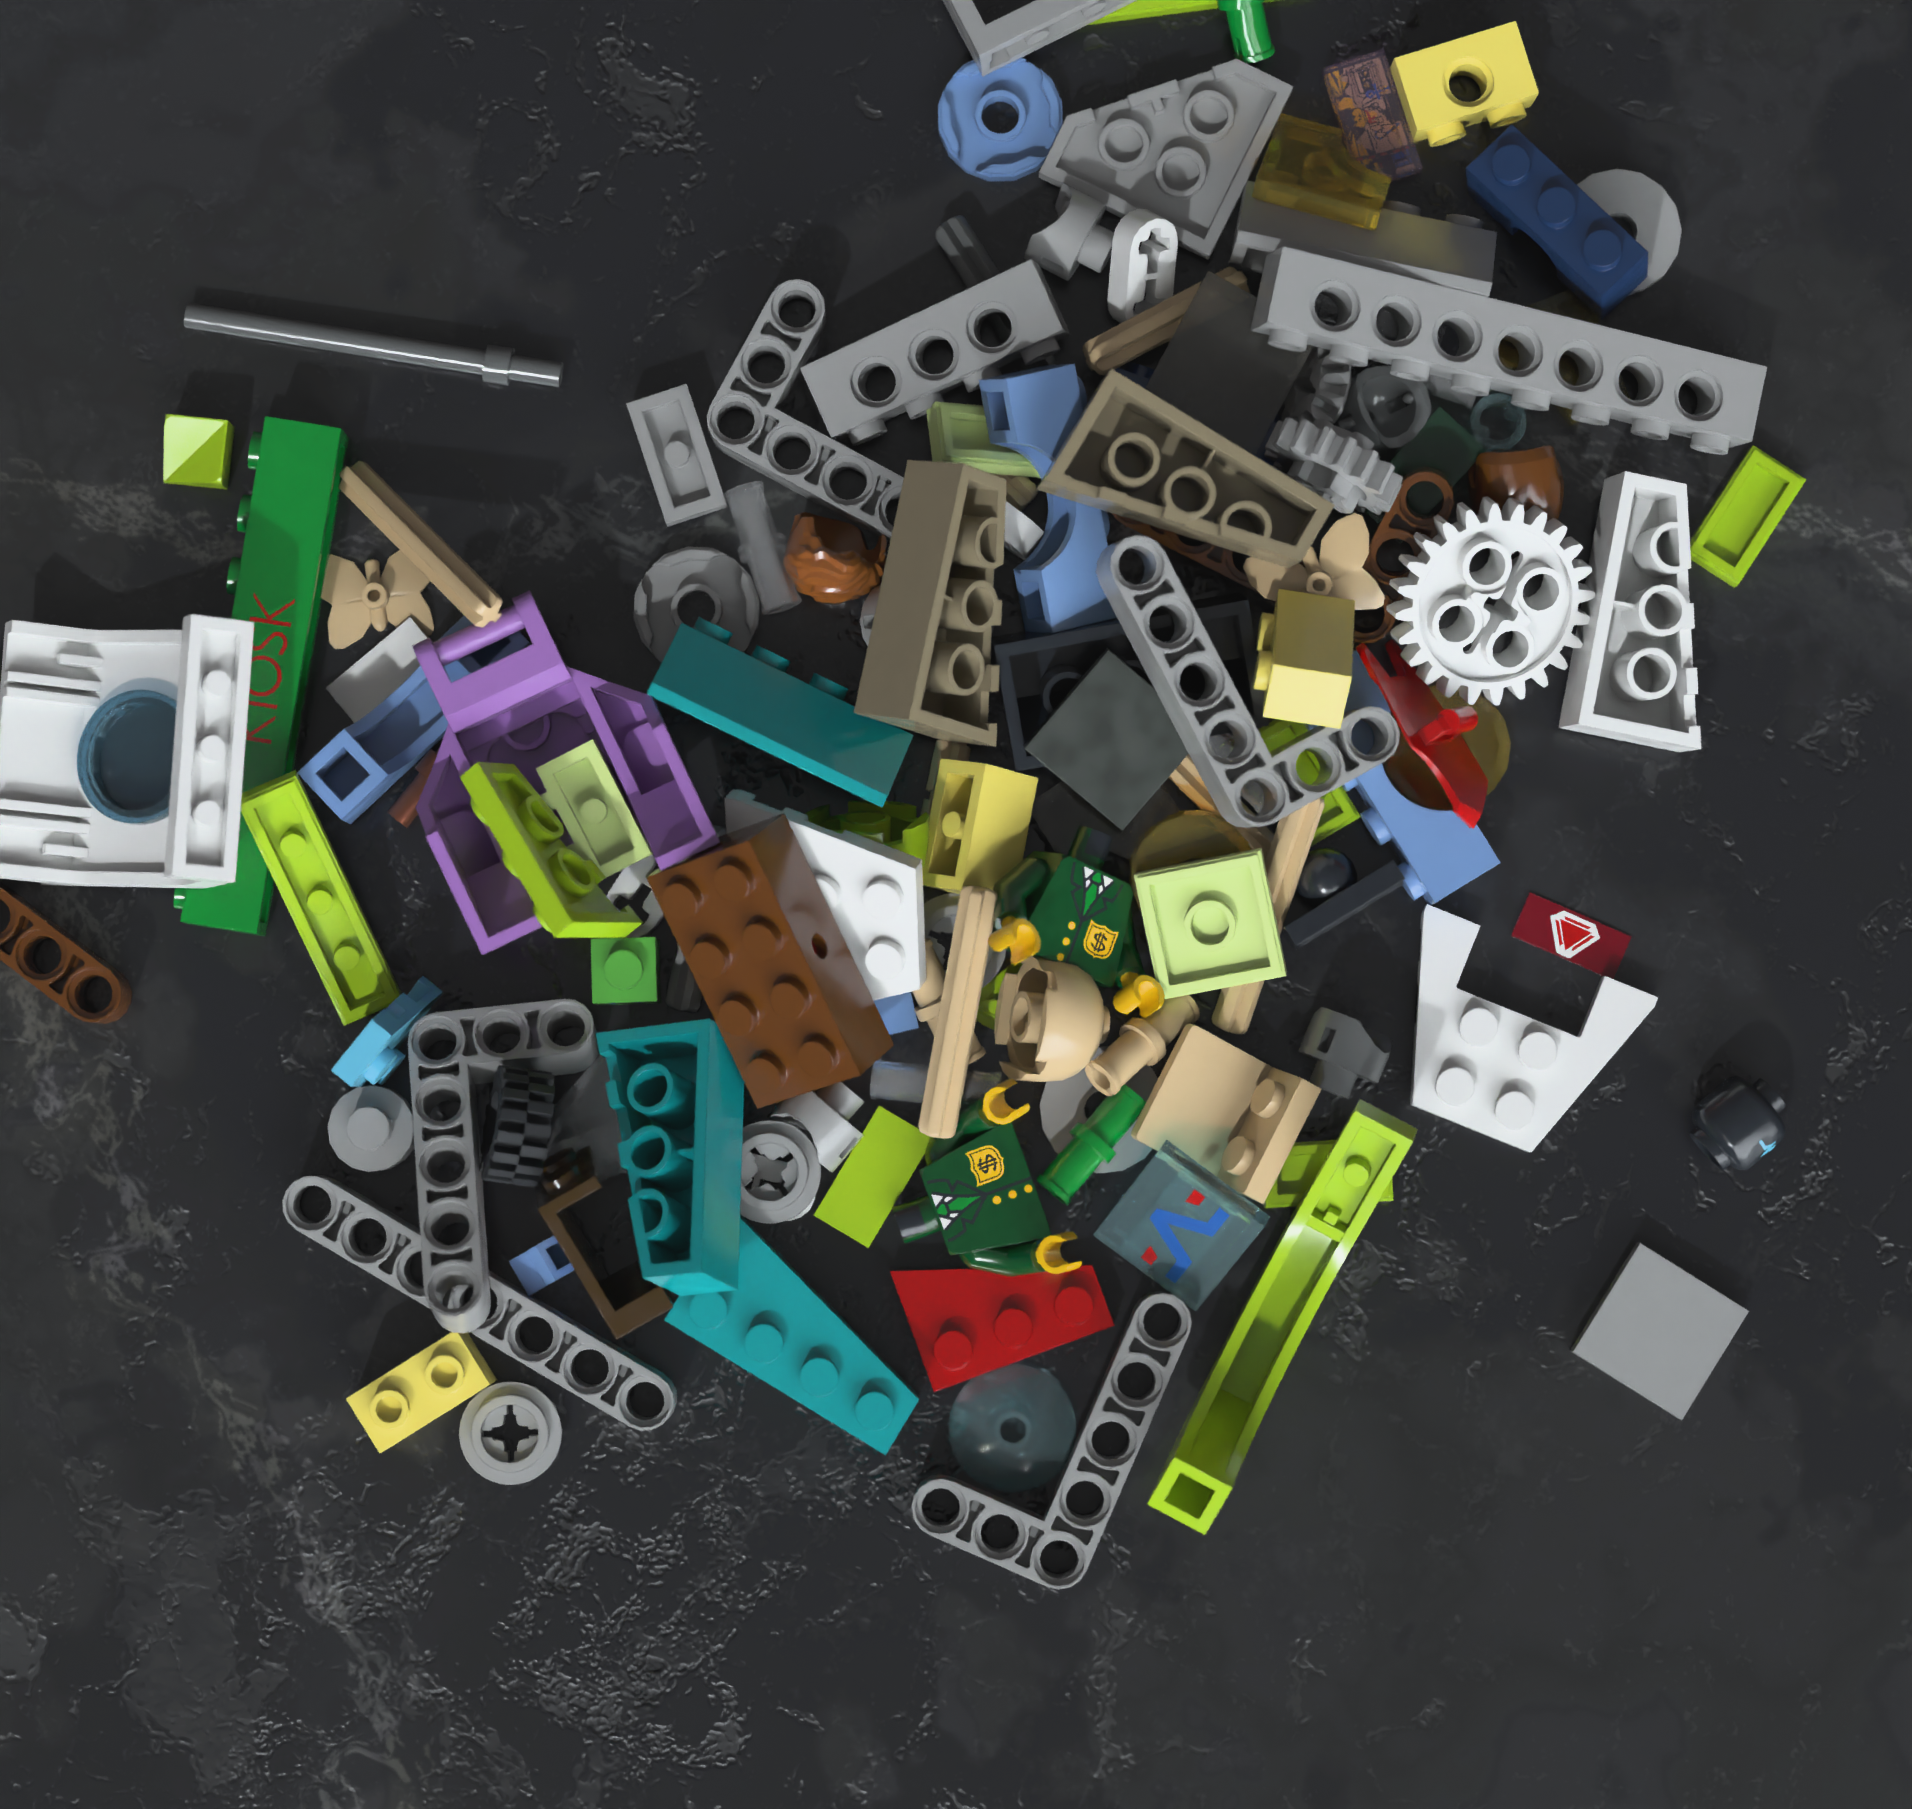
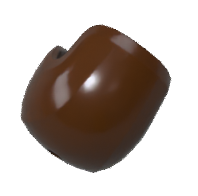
M1551 445L1515 451L1483 452L1471 463L1467 483L1470 503L1475 515H1479L1483 497H1489L1496 502L1500 512L1510 497L1516 499L1524 506V514L1535 505L1547 513L1546 522L1553 518L1559 519L1563 505L1564 480L1559 461L1556 459L1555 450Z

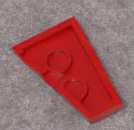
M1081 1265L1078 1269L1059 1274L1045 1271L1012 1277L977 1269L890 1271L934 1392L1115 1326L1092 1265Z

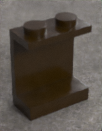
M590 1144L575 1152L573 1147H567L543 1161V1171L541 1176H539L537 1186H535L537 1207L615 1338L619 1339L673 1308L671 1293L669 1290L643 1278L640 1260L608 1276L567 1208L569 1205L601 1188L596 1155Z

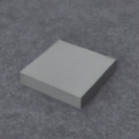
M1636 1242L1570 1351L1682 1420L1749 1311L1643 1244Z

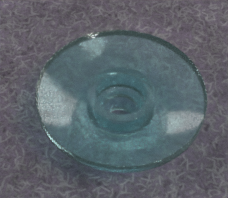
M1010 1364L972 1378L961 1389L951 1409L949 1439L958 1463L975 1481L993 1490L1016 1493L1042 1486L1054 1478L1065 1466L1075 1444L1076 1418L1067 1394L1053 1378L1030 1366ZM1012 1417L1020 1419L1025 1425L1024 1436L1016 1442L1005 1440L1000 1433L1002 1423Z

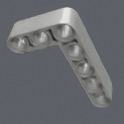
M801 279L788 280L778 285L770 295L714 397L707 414V426L715 446L724 454L878 537L881 534L885 535L887 542L890 543L893 526L888 522L886 513L892 503L899 500L904 477L780 411L801 374L800 368L806 365L827 322L824 298L819 289L810 282ZM793 299L806 300L815 309L814 318L803 327L794 328L788 326L779 316L781 308ZM772 354L778 356L784 362L785 369L778 380L772 383H761L751 377L749 373L751 363L761 355ZM741 409L747 411L755 420L752 431L741 439L728 438L719 430L721 418L731 410ZM791 439L803 441L811 451L809 460L804 466L789 470L776 462V449L781 443ZM846 469L860 472L867 481L864 492L859 497L850 500L837 497L832 492L830 485L833 477L838 472Z
M1135 535L1110 544L1102 551L1097 560L1096 568L1099 584L1219 813L1227 822L1236 827L1244 828L1260 827L1275 823L1382 764L1395 753L1399 745L1400 736L1397 722L1387 711L1379 707L1369 706L1344 712L1340 729L1318 725L1269 752L1161 546L1149 537ZM1125 550L1138 554L1143 560L1145 571L1138 585L1127 582L1120 574L1118 568L1119 558ZM1156 608L1167 611L1175 624L1174 634L1167 643L1156 639L1150 631L1149 618ZM1187 665L1198 669L1205 681L1204 691L1197 700L1186 697L1181 691L1179 684L1180 675ZM1359 720L1368 723L1374 733V744L1366 755L1354 747L1351 739L1352 729ZM1218 723L1228 726L1233 732L1235 739L1234 748L1227 758L1218 756L1211 748L1210 733ZM1304 750L1313 753L1318 759L1320 766L1319 775L1311 785L1304 783L1296 771V760ZM1249 780L1257 783L1262 788L1265 796L1264 805L1255 816L1247 813L1240 801L1241 789Z
M557 999L435 1012L425 1015L416 1021L409 1032L408 1055L424 1292L427 1303L436 1320L443 1328L453 1333H467L476 1330L485 1322L490 1313L491 1306L483 1183L481 1179L482 1172H480L481 1157L476 1084L493 1082L495 1071L498 1070L499 1065L552 1072L554 1076L574 1074L590 1067L599 1055L596 1038L597 1031L591 1012L584 1004L576 1000ZM578 1027L584 1030L582 1038L574 1045L559 1046L553 1043L556 1033L563 1028ZM510 1033L520 1037L517 1046L509 1052L495 1053L489 1050L492 1041L499 1035ZM450 1040L456 1043L454 1051L447 1058L431 1060L426 1057V1052L435 1042ZM449 1100L460 1103L459 1111L451 1119L435 1121L430 1118L431 1111L440 1102ZM455 1161L465 1165L462 1175L453 1182L439 1183L434 1180L435 1172L444 1163ZM463 1223L469 1226L467 1236L460 1243L450 1246L438 1242L439 1234L447 1225ZM467 1285L474 1289L472 1298L463 1307L454 1309L442 1305L445 1293L452 1287Z
M1163 1291L1148 1293L1136 1303L1043 1516L955 1477L938 1474L929 1476L920 1482L914 1491L912 1513L919 1528L930 1536L1046 1587L1064 1589L1078 1583L1087 1571L1189 1336L1192 1322L1190 1311L1185 1303L1173 1294ZM1154 1304H1171L1178 1312V1327L1167 1338H1153L1144 1329V1315ZM1140 1362L1146 1364L1152 1370L1154 1378L1152 1387L1141 1397L1133 1398L1126 1396L1118 1388V1375L1127 1364ZM1113 1421L1120 1423L1127 1430V1445L1117 1455H1101L1092 1446L1093 1432L1104 1422ZM1077 1482H1093L1102 1491L1101 1504L1091 1514H1075L1066 1505L1067 1492ZM939 1488L950 1490L959 1500V1510L954 1518L941 1523L929 1519L922 1509V1502L927 1493ZM993 1515H1007L1018 1526L1016 1539L1007 1547H991L985 1543L981 1536L982 1525L986 1519ZM1057 1540L1068 1542L1075 1548L1077 1553L1076 1562L1073 1567L1061 1574L1050 1573L1040 1563V1556L1044 1547L1050 1542Z

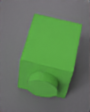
M658 938L591 939L593 1004L662 1003L660 940Z

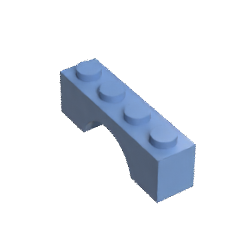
M1075 364L1045 365L979 380L990 443L1010 448L1023 455L1035 467L1041 479H1043L1087 404L1086 390L1082 380L1077 376ZM1046 493L1048 517L1044 534L1032 554L1013 569L1025 631L1056 633L1117 618L1099 584L1096 574L1097 560L1102 551L1108 547L1106 537L1109 534L1110 524L1107 511Z
M464 615L440 639L473 623ZM517 631L445 665L451 682H454L530 646L531 643ZM421 665L388 698L366 716L344 728L297 772L341 820L352 824L444 737L448 722Z
M1355 650L1352 659V678L1344 712L1369 706L1379 707L1390 713L1391 710L1380 688L1370 678L1357 650ZM1362 720L1356 722L1352 729L1351 739L1354 747L1366 755L1374 744L1373 730L1368 723ZM1303 723L1308 731L1318 726ZM1382 764L1342 785L1346 792L1354 787L1356 788L1368 808L1360 813L1368 831L1379 846L1389 841L1402 862L1398 865V868L1405 878L1403 880V887L1413 900L1423 896L1426 903L1432 905L1501 863L1477 824L1474 829L1469 828L1453 810L1437 811L1427 809L1409 801L1389 781Z

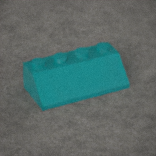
M698 617L693 628L681 622L647 692L648 695L883 807L913 738L911 733L901 729V727L854 713L855 706L843 701L849 689L816 673L813 674L809 684L786 673L791 661L761 646L756 645L750 656L728 645L733 635L728 630L701 617Z

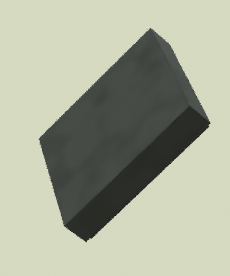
M1108 648L1105 649L1023 745L1024 749L1122 831L1188 755L1154 687Z

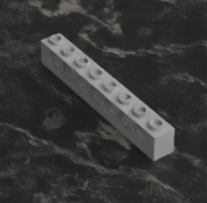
M1284 246L1266 255L1251 331L1269 335L1268 344L1280 349L1303 352L1306 351L1308 344L1330 350L1329 359L1341 364L1364 367L1367 366L1369 359L1391 365L1390 374L1399 378L1412 381H1428L1430 374L1452 380L1451 389L1460 393L1488 396L1491 389L1511 394V404L1521 408L1548 411L1550 404L1572 409L1571 418L1582 423L1605 426L1609 425L1610 419L1632 424L1631 433L1648 439L1668 440L1669 433L1691 438L1690 447L1694 450L1719 455L1728 454V449L1731 447L1752 442L1767 371L1766 366ZM1319 294L1330 297L1338 308V319L1334 326L1323 323L1316 315L1315 301ZM1380 309L1389 311L1397 319L1399 333L1395 341L1384 338L1377 329L1376 317ZM1441 324L1451 327L1458 336L1459 349L1455 356L1445 353L1439 346L1437 333ZM1502 339L1510 341L1518 351L1519 363L1515 371L1506 368L1499 359L1498 347ZM1562 354L1570 356L1578 366L1579 377L1574 386L1565 382L1559 373L1558 364ZM1622 369L1631 372L1637 380L1638 393L1634 400L1627 398L1620 390L1619 375ZM1682 384L1688 385L1696 394L1697 408L1693 415L1687 413L1680 405L1678 394Z

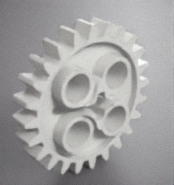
M1483 497L1479 515H1475L1468 506L1461 502L1457 504V522L1452 525L1438 514L1433 517L1438 532L1433 539L1418 532L1413 535L1416 543L1422 549L1418 557L1400 554L1398 559L1410 570V573L1406 578L1390 579L1389 585L1404 595V599L1387 605V611L1396 619L1403 620L1404 622L1394 627L1390 633L1400 644H1408L1400 653L1402 659L1411 667L1419 665L1415 674L1427 685L1437 680L1436 689L1445 697L1450 698L1459 688V696L1468 704L1474 705L1482 690L1484 696L1493 705H1499L1502 699L1503 688L1507 687L1521 700L1525 698V680L1532 678L1542 687L1548 685L1544 668L1549 663L1563 670L1568 667L1564 657L1560 654L1564 646L1572 648L1582 647L1583 643L1571 632L1574 625H1586L1590 620V616L1579 609L1578 604L1595 598V592L1587 585L1578 583V581L1587 577L1592 572V568L1582 559H1574L1583 547L1571 536L1564 538L1568 528L1555 518L1546 522L1547 513L1538 506L1533 505L1524 514V506L1516 499L1509 497L1500 512L1496 502L1489 497ZM1489 548L1490 556L1485 566L1476 572L1469 573L1471 558L1481 549ZM1515 551H1519L1520 555L1511 560V555ZM1543 573V581L1539 590L1530 597L1523 598V589L1527 581L1536 574ZM1488 597L1498 599L1494 606L1484 604ZM1459 605L1460 612L1457 620L1451 626L1439 629L1438 623L1444 611L1452 606ZM1513 630V638L1510 645L1504 651L1493 654L1492 648L1499 635ZM1471 643V648L1468 651H1463V647Z

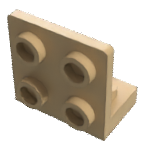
M1187 1024L1181 1032L1131 1131V1136L1133 1139L1216 1183L1264 1204L1321 1088L1303 1078L1271 1067L1196 1025Z

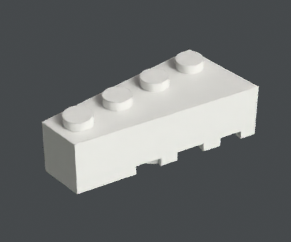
M1624 471L1604 479L1589 560L1592 572L1586 577L1585 585L1595 592V598L1581 603L1580 609L1590 616V620L1586 625H1577L1575 636L1580 639L1583 645L1581 648H1573L1558 728L1675 752L1702 749L1700 726H1696L1695 694H1698L1697 668H1693L1691 629L1695 628L1694 603H1690L1688 569L1691 568L1687 484Z

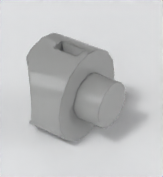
M1062 183L1055 204L1058 220L1043 231L1032 235L1024 259H1032L1041 268L1068 281L1080 263L1098 273L1102 272L1111 256L1114 232L1099 225L1104 215L1106 204Z
M842 1082L820 1088L816 1093L811 1091L780 1101L767 1116L772 1121H780L790 1124L797 1129L808 1130L817 1150L818 1162L832 1173L864 1136L849 1122L850 1118L864 1101Z
M378 1085L358 1087L343 1095L331 1110L327 1126L330 1144L338 1158L354 1169L367 1172L392 1169L405 1161L415 1147L412 1108L407 1099L394 1089Z

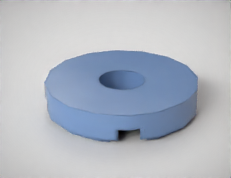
M1019 58L983 77L974 60L964 64L947 83L938 104L939 136L948 156L966 173L989 182L1015 181L1036 172L1043 165L1063 125L1062 100L1052 79L1042 69L1039 70L1034 64L1026 62L1024 58ZM995 102L1010 104L1016 109L1019 121L1011 131L1002 134L994 133L987 129L982 121V114L990 104Z

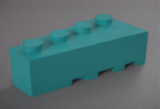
M703 1019L596 1033L599 1054L606 1057L610 1081L605 1083L609 1105L616 1110L622 1141L617 1143L621 1167L628 1170L632 1196L628 1199L643 1278L679 1296L738 1290L744 1080L716 1022L712 1019Z
M740 1215L738 1290L679 1296L665 1318V1321L884 1455L887 1454L919 1401V1394L742 1215Z

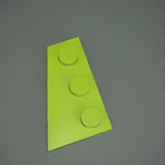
M476 762L460 776L472 797L470 804L474 813L484 824L489 826L503 850L502 859L504 864L515 877L521 880L534 902L533 911L537 920L546 930L552 933L554 938H625L643 923L629 905L618 911L599 888L598 884L606 876L592 859L584 861L578 854L569 850L560 840L564 833L562 822L514 764Z

